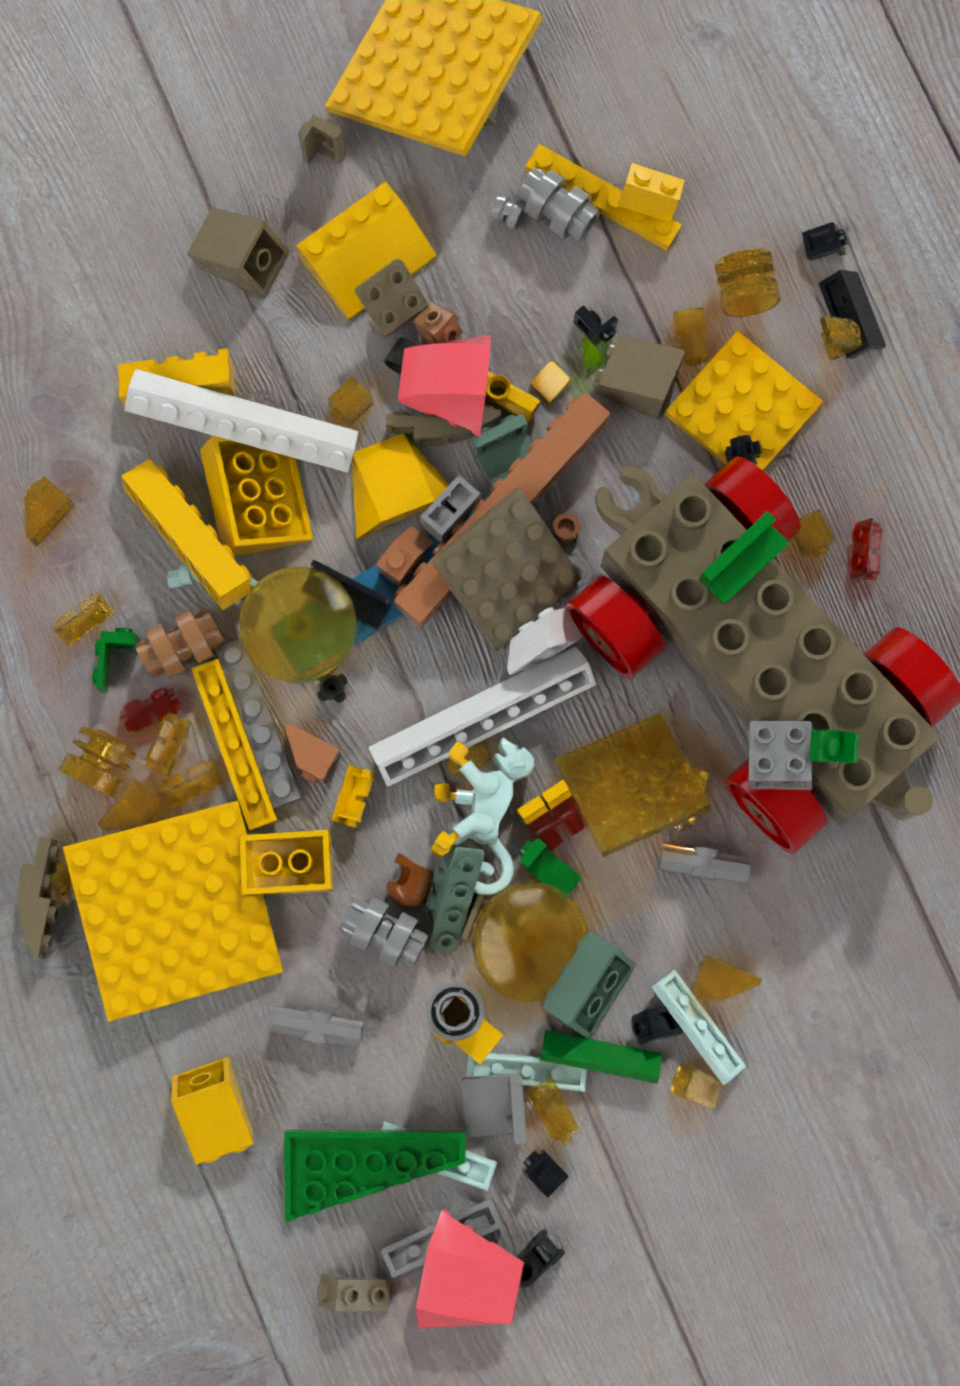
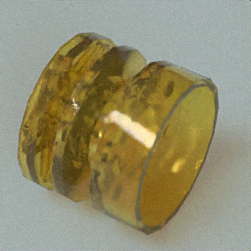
M741 250L726 255L715 263L714 271L717 276V285L723 288L719 294L722 312L726 316H752L768 311L780 303L781 296L778 282L775 278H772L776 271L772 264L773 256L769 250Z
M81 725L78 732L89 738L88 743L86 744L74 738L72 743L83 752L81 756L66 753L58 770L114 798L122 780L113 774L112 771L114 768L128 771L130 766L119 761L120 756L122 755L134 760L137 754L130 750L120 739L100 729L87 728Z

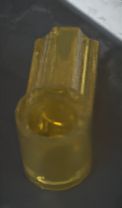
M697 307L674 311L675 333L680 338L681 350L685 351L683 357L684 364L693 366L708 361L709 357L704 334L706 321L703 308Z

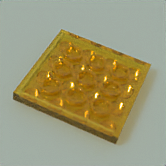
M660 713L554 759L602 857L711 810L708 798Z

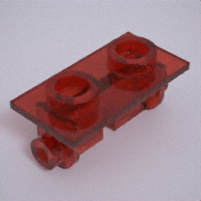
M873 518L854 524L852 532L853 551L850 560L851 579L865 576V579L876 580L877 575L880 574L881 555L872 553V549H881L883 529L880 528V523L873 522Z
M166 687L153 691L150 694L151 698L142 702L139 699H135L126 703L123 706L124 709L120 711L121 720L126 717L128 718V720L124 721L127 731L134 730V732H137L154 724L150 716L153 712H155L159 721L178 714L177 710L182 709L178 698L174 700L171 698L175 696L174 688L167 690Z

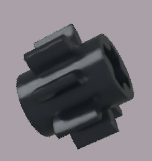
M750 435L731 439L730 446L726 447L727 450H725L727 463L734 457H742L756 465V459L760 458L762 454L759 441L752 442Z

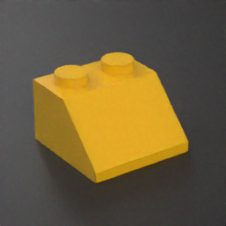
M631 162L618 206L671 223L685 180Z

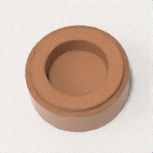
M568 513L561 514L553 521L552 534L557 541L571 543L579 536L581 526L579 520L574 515Z

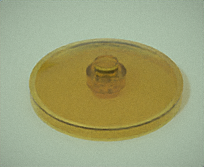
M288 567L264 577L248 594L240 614V636L250 659L267 675L287 683L314 682L333 673L349 656L357 634L356 612L346 590L330 575L309 567Z
M540 882L513 884L495 894L481 910L472 936L474 960L484 980L499 993L518 1001H542L547 992L556 985L562 968L573 958L579 941L588 934V927L577 903L562 890Z

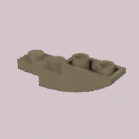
M484 405L481 429L485 427L491 429L499 425L501 410H495L493 406ZM396 411L393 414L386 415L387 434L404 433L405 435H414L415 446L446 445L474 437L472 431L456 425V427L448 424L449 421L434 414L429 416L423 413L421 416H413L408 412Z
M42 836L39 838L34 865L22 863L18 900L21 927L32 957L44 959L45 953H49L52 947L51 925L56 923L59 914V907L56 906L57 900L46 898V893H50L53 886L54 876L50 874L53 863L56 864L58 861L60 847L57 846V840Z

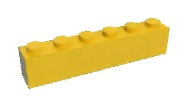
M149 458L121 475L125 492L222 610H225L251 593L250 580L252 577L248 569L244 565L239 566L229 546L226 544L222 546L217 540L218 535L210 524L206 526L202 522L198 509L193 504L190 506L187 504L182 490L178 485L173 486L168 481L169 477L161 465L157 467Z

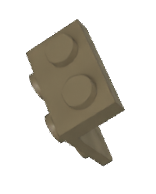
M394 259L355 288L357 297L372 319L368 324L374 333L383 337L396 332L400 325L418 316L422 309L429 305L407 267L400 259Z

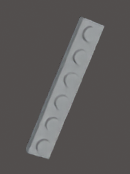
M241 637L215 647L273 808L277 809L301 800L300 792L243 638Z

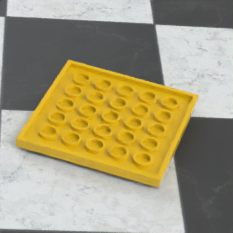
M385 0L326 102L325 107L330 113L466 157L543 19L541 12L502 0Z
M238 801L63 847L108 1022L283 972L263 895H242L239 835H247Z

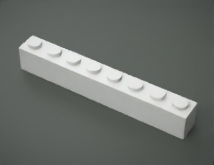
M135 369L129 384L124 411L347 473L358 436V431L138 369Z
M575 646L373 744L368 749L388 787L448 758L450 749L456 742H460L468 748L597 684L588 661Z

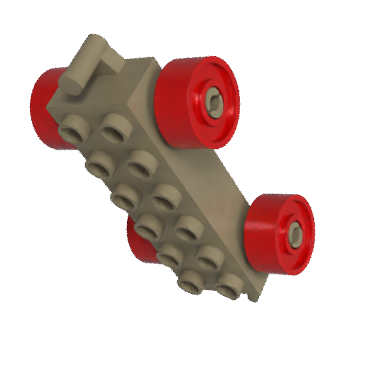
M734 457L704 484L692 473L665 496L658 490L656 482L647 472L641 468L626 465L621 470L620 480L625 485L635 488L640 496L639 504L631 510L620 509L614 503L613 495L606 487L598 488L595 496L596 509L603 521L620 535L617 540L605 549L600 565L612 580L603 575L598 576L568 602L566 608L583 637L612 668L622 676L633 679L666 649L664 640L659 633L660 631L749 728L751 721H810L812 729H834L855 732L860 735L856 764L812 761V790L750 789L749 758L725 778V785L735 802L773 843L787 853L795 854L828 824V819L823 809L838 825L853 818L869 802L889 811L894 818L902 821L923 815L931 809L933 795L930 790L925 786L910 788L904 770L941 737L933 727L960 703V684L947 664L930 646L913 633L900 627H893L863 654L774 559L726 604H722L699 580L702 572L767 511L776 519L772 526L787 541L800 531V520L793 505L780 487L762 469L745 458Z

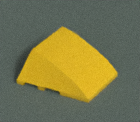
M404 433L353 453L352 473L356 541L383 531V527L426 511L449 486L447 481Z

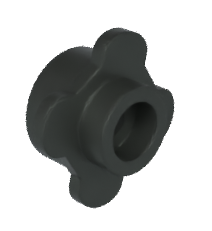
M328 673L321 674L319 677L320 691L317 693L318 698L321 701L331 699L336 700L338 703L343 702L346 698L344 693V686L347 684L346 676L343 674L338 676L329 675ZM331 685L335 686L334 690H330Z

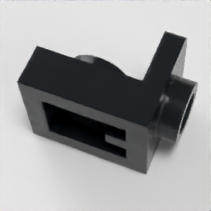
M834 222L802 232L807 259L810 261L836 252L840 256L846 254L844 246L848 245V239L845 230L840 229Z
M583 305L575 311L573 323L596 346L601 341L606 343L616 334L617 331L615 329L618 319L613 316L602 325L597 313L593 310L589 311Z
M665 1006L646 1009L631 1017L632 1029L639 1045L683 1034L681 1027Z
M544 1149L540 1153L534 1150L523 1161V1164L526 1166L522 1170L523 1174L547 1198L569 1177Z

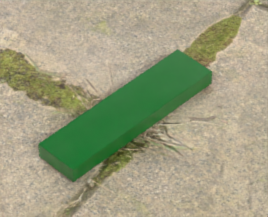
M545 1030L540 1060L658 1084L662 1053Z

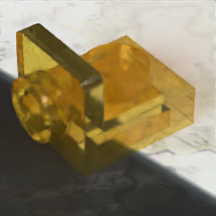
M680 1065L673 1078L671 1094L715 1109L722 1083L716 1077Z

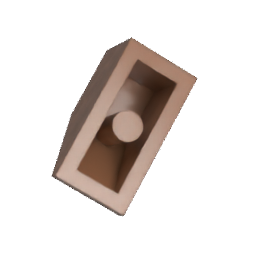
M410 526L392 542L377 562L378 573L400 587L409 579L434 545V541Z
M287 722L285 730L296 766L302 771L301 777L313 784H316L318 780L325 783L341 754L340 750Z

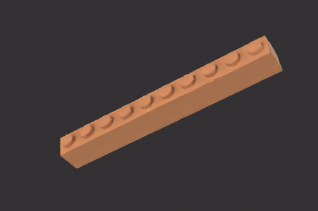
M586 392L579 398L577 396L573 397L565 407L567 412L561 418L555 417L546 428L548 431L542 439L537 437L527 449L529 453L522 460L519 457L509 468L511 473L504 480L500 478L494 483L490 489L492 494L485 501L480 499L472 508L470 518L466 522L461 520L452 530L454 535L447 543L442 541L432 554L434 556L515 488H521L530 503L534 505L609 423L611 413ZM430 561L428 563H421L413 573L415 578L408 585L403 583L394 594L396 597L394 600L395 607L420 629L453 594Z

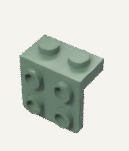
M523 413L516 417L515 415H509L502 419L499 425L491 429L489 427L482 428L480 437L474 435L471 438L472 450L491 486L500 478L504 480L511 473L509 468L519 457L523 460L529 453L527 449L532 440L527 433L528 423Z

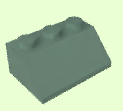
M589 931L586 937L579 941L576 953L571 961L562 968L560 978L554 988L547 992L541 1008L585 1038L590 1039L636 964L617 947Z

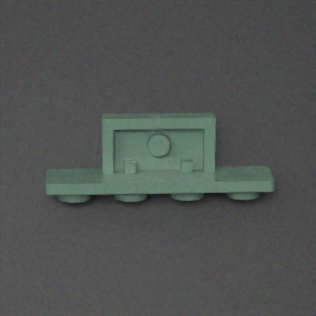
M456 847L453 856H442L440 866L435 868L433 891L428 893L426 901L427 909H430L434 920L428 940L429 949L452 952L457 950L485 856L482 849Z

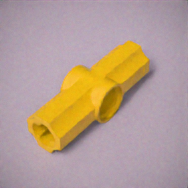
M488 371L485 396L487 403L495 408H502L515 416L523 413L527 423H529L534 417L541 401L510 384L505 376L494 375ZM495 387H500L505 390V393L501 396H496L491 393V390Z

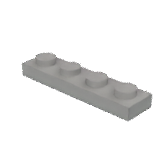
M491 1197L451 1215V1217L463 1225L472 1227L474 1232L481 1237L503 1227ZM437 1222L380 1249L392 1279L425 1264L427 1248Z

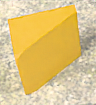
M551 360L533 379L530 385L550 404L570 386L571 379Z

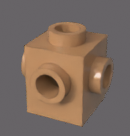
M430 302L412 321L425 344L455 341L463 332L457 322L459 320L458 316L451 309L446 308L444 310L433 302Z

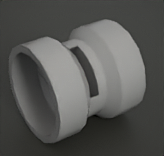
M500 193L493 204L489 219L496 222H505L508 228L516 230L523 218L526 204L519 201L514 203L510 200L509 196Z

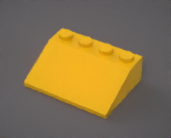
M386 181L296 245L301 262L348 321L365 310L355 293V288L394 259L402 260L412 276L437 258V254L408 209Z
M217 436L211 437L200 448L219 541L222 546L228 545L234 556L263 552L313 540L296 458Z

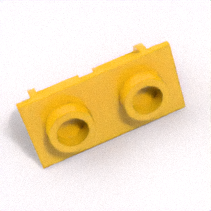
M348 765L331 818L332 821L353 829L357 827L358 823H361V816L366 804L362 801L364 797H368L372 782L375 780L373 778V771L362 770Z

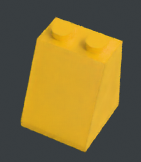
M229 1056L172 1076L171 1103L196 1165L203 1162H214L225 1154L231 1152L239 1153L254 1145L253 1129Z

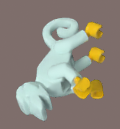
M502 738L498 745L500 754L496 753L492 758L498 771L489 773L480 772L471 760L468 762L464 759L469 750L462 743L456 742L450 749L449 758L454 763L460 764L461 772L474 789L471 791L456 789V792L450 793L448 783L436 784L434 787L435 799L438 802L455 800L457 804L471 805L472 810L468 817L452 828L453 832L451 834L443 830L436 838L430 851L437 857L442 858V856H446L453 846L458 847L467 839H473L480 845L488 844L500 862L502 872L498 881L492 884H484L477 881L474 893L480 895L499 893L509 885L512 879L514 866L508 851L498 839L499 823L513 798V782L528 777L534 767L532 754L525 747L518 749L516 744H512L505 738ZM482 862L480 873L490 877L494 873V867L487 862Z

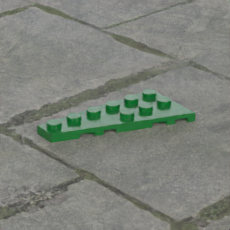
M286 1129L284 1132L285 1223L338 1204L341 1205L383 1191L398 1184L402 1185L411 1182L413 1179L428 1174L432 1175L465 1164L466 1130Z

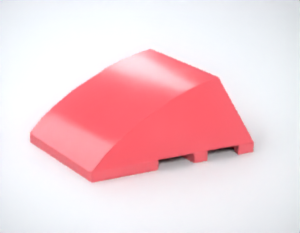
M491 335L405 348L398 402L429 416L434 414L449 421L448 424L455 427L456 425L472 431L473 435L480 437L487 387Z
M442 1209L427 1248L416 1304L418 1328L512 1324L525 1262L493 1241H487L475 1233L472 1227L463 1225L451 1217V1213Z

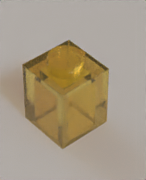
M352 376L328 398L329 413L338 423L344 421L350 427L373 405L372 395Z
M820 509L800 517L801 529L793 537L803 557L812 554L815 558L828 552V547L835 539Z

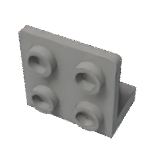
M810 721L750 722V789L812 790V761L809 760L812 723Z
M521 1073L462 1078L466 1136L514 1134L515 1145L527 1144Z

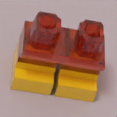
M564 779L516 811L535 840L539 838L547 845L546 847L549 851L563 843V840L555 830L563 823L572 836L586 827L580 815L582 809L576 803Z

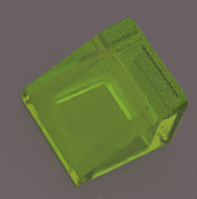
M583 337L580 352L584 376L587 378L600 368L603 355L587 337Z

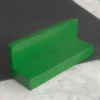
M768 511L709 565L699 577L700 582L722 604H726L788 544V541L772 526L776 519Z

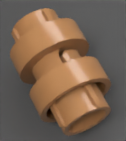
M189 609L175 617L178 627L175 626L166 631L164 626L160 624L146 631L148 638L137 643L136 650L151 677L156 678L167 673L169 678L185 671L182 660L185 661L193 657L192 655H194L198 663L214 656L212 649L223 644L224 638L209 610L204 609L193 614Z

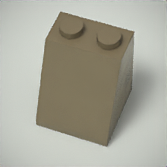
M212 207L194 242L191 244L187 255L200 269L259 297L265 298L289 250L263 220Z
M620 335L617 342H611L605 358L609 360L606 367L600 366L594 379V382L598 384L596 394L658 419L679 372L685 351Z

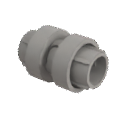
M539 168L532 169L521 183L516 195L519 202L526 204L524 213L537 222L543 221L546 217L550 219L549 230L562 239H566L568 236H571L576 241L584 239L599 215L598 208L590 203L591 195L577 186L570 192L564 189L566 179L552 169L547 173Z
M375 897L372 898L369 904L361 899L354 898L339 927L342 932L352 936L349 945L366 953L370 946L380 950L381 953L378 960L395 968L398 961L409 967H414L429 938L426 933L416 929L419 920L402 912L398 919L387 914L390 905Z
M459 982L447 983L437 988L430 996L426 1009L427 1020L432 1030L440 1037L451 1041L464 1040L472 1036L481 1026L484 1017V1005L479 994L469 985ZM454 997H461L466 1001V1005L470 1010L467 1021L457 1026L448 1025L441 1013L443 1004Z

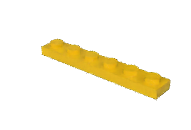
M541 144L538 145L525 165V171L527 172L539 168L547 173L552 169L566 179L564 189L570 192L574 187H579L591 195L590 203L598 208L599 213L666 251L681 229L682 224L673 219L669 223L618 206L622 190Z
M215 659L191 668L249 831L251 832L278 822L220 660Z

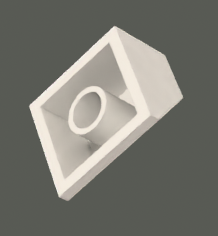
M553 607L547 608L537 615L539 619L536 622L530 621L519 628L520 633L510 641L507 665L509 675L530 669L558 655L582 638L566 607L554 610Z

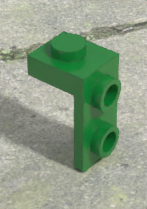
M115 628V632L101 631L100 639H97L95 642V656L99 658L98 668L93 669L92 681L93 685H96V689L101 693H107L111 648L136 650V645L140 642L141 638L136 633H133L132 629Z
M539 838L534 843L528 840L518 852L522 857L518 864L561 899H565L580 881L581 876L546 848L547 845Z

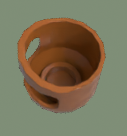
M398 853L394 862L401 865L402 871L396 882H387V893L392 900L401 905L417 907L428 896L433 883L434 871L417 865L404 855Z

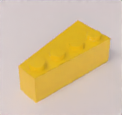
M228 348L218 349V355L207 356L205 351L194 353V357L188 360L178 356H171L164 359L161 364H158L153 359L118 364L119 398L124 406L128 387L135 369L236 397L235 367Z

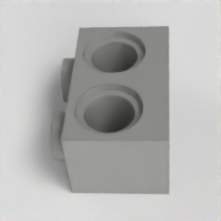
M458 475L420 516L421 526L440 543L446 541L451 536L454 527L471 514L472 508L480 500L481 493Z

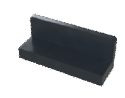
M839 270L818 283L847 359H854L870 349H883L886 347L858 272Z
M313 559L311 563L312 571L301 589L302 592L378 631L392 607L391 600Z

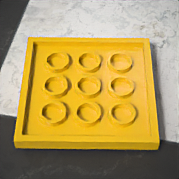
M737 330L667 408L664 415L724 465L727 464L725 450H727L726 447L730 446V440L738 436L750 435L752 442L759 441L762 454L760 458L756 459V466L764 471L822 405L823 400Z

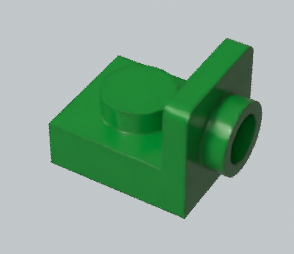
M812 729L809 760L856 764L859 733L834 729Z

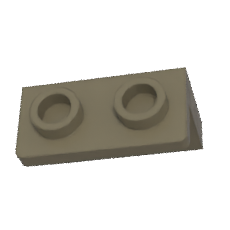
M314 114L308 123H303L298 133L303 161L309 164L315 153L319 152L341 164L346 156L341 127L334 121H325Z

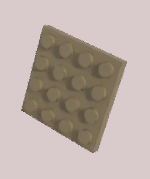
M515 488L429 560L488 643L496 651L500 650L520 632L519 628L522 625L536 619L540 612L550 607L582 579L521 488Z

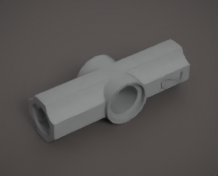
M663 844L659 870L690 874V877L697 879H722L747 883L751 864L749 857L719 853V850L711 848L693 847L691 849Z
M276 1006L271 1032L302 1037V1040L323 1044L331 1042L344 1046L360 1047L364 1022L333 1017L334 1014L313 1010L305 1012Z

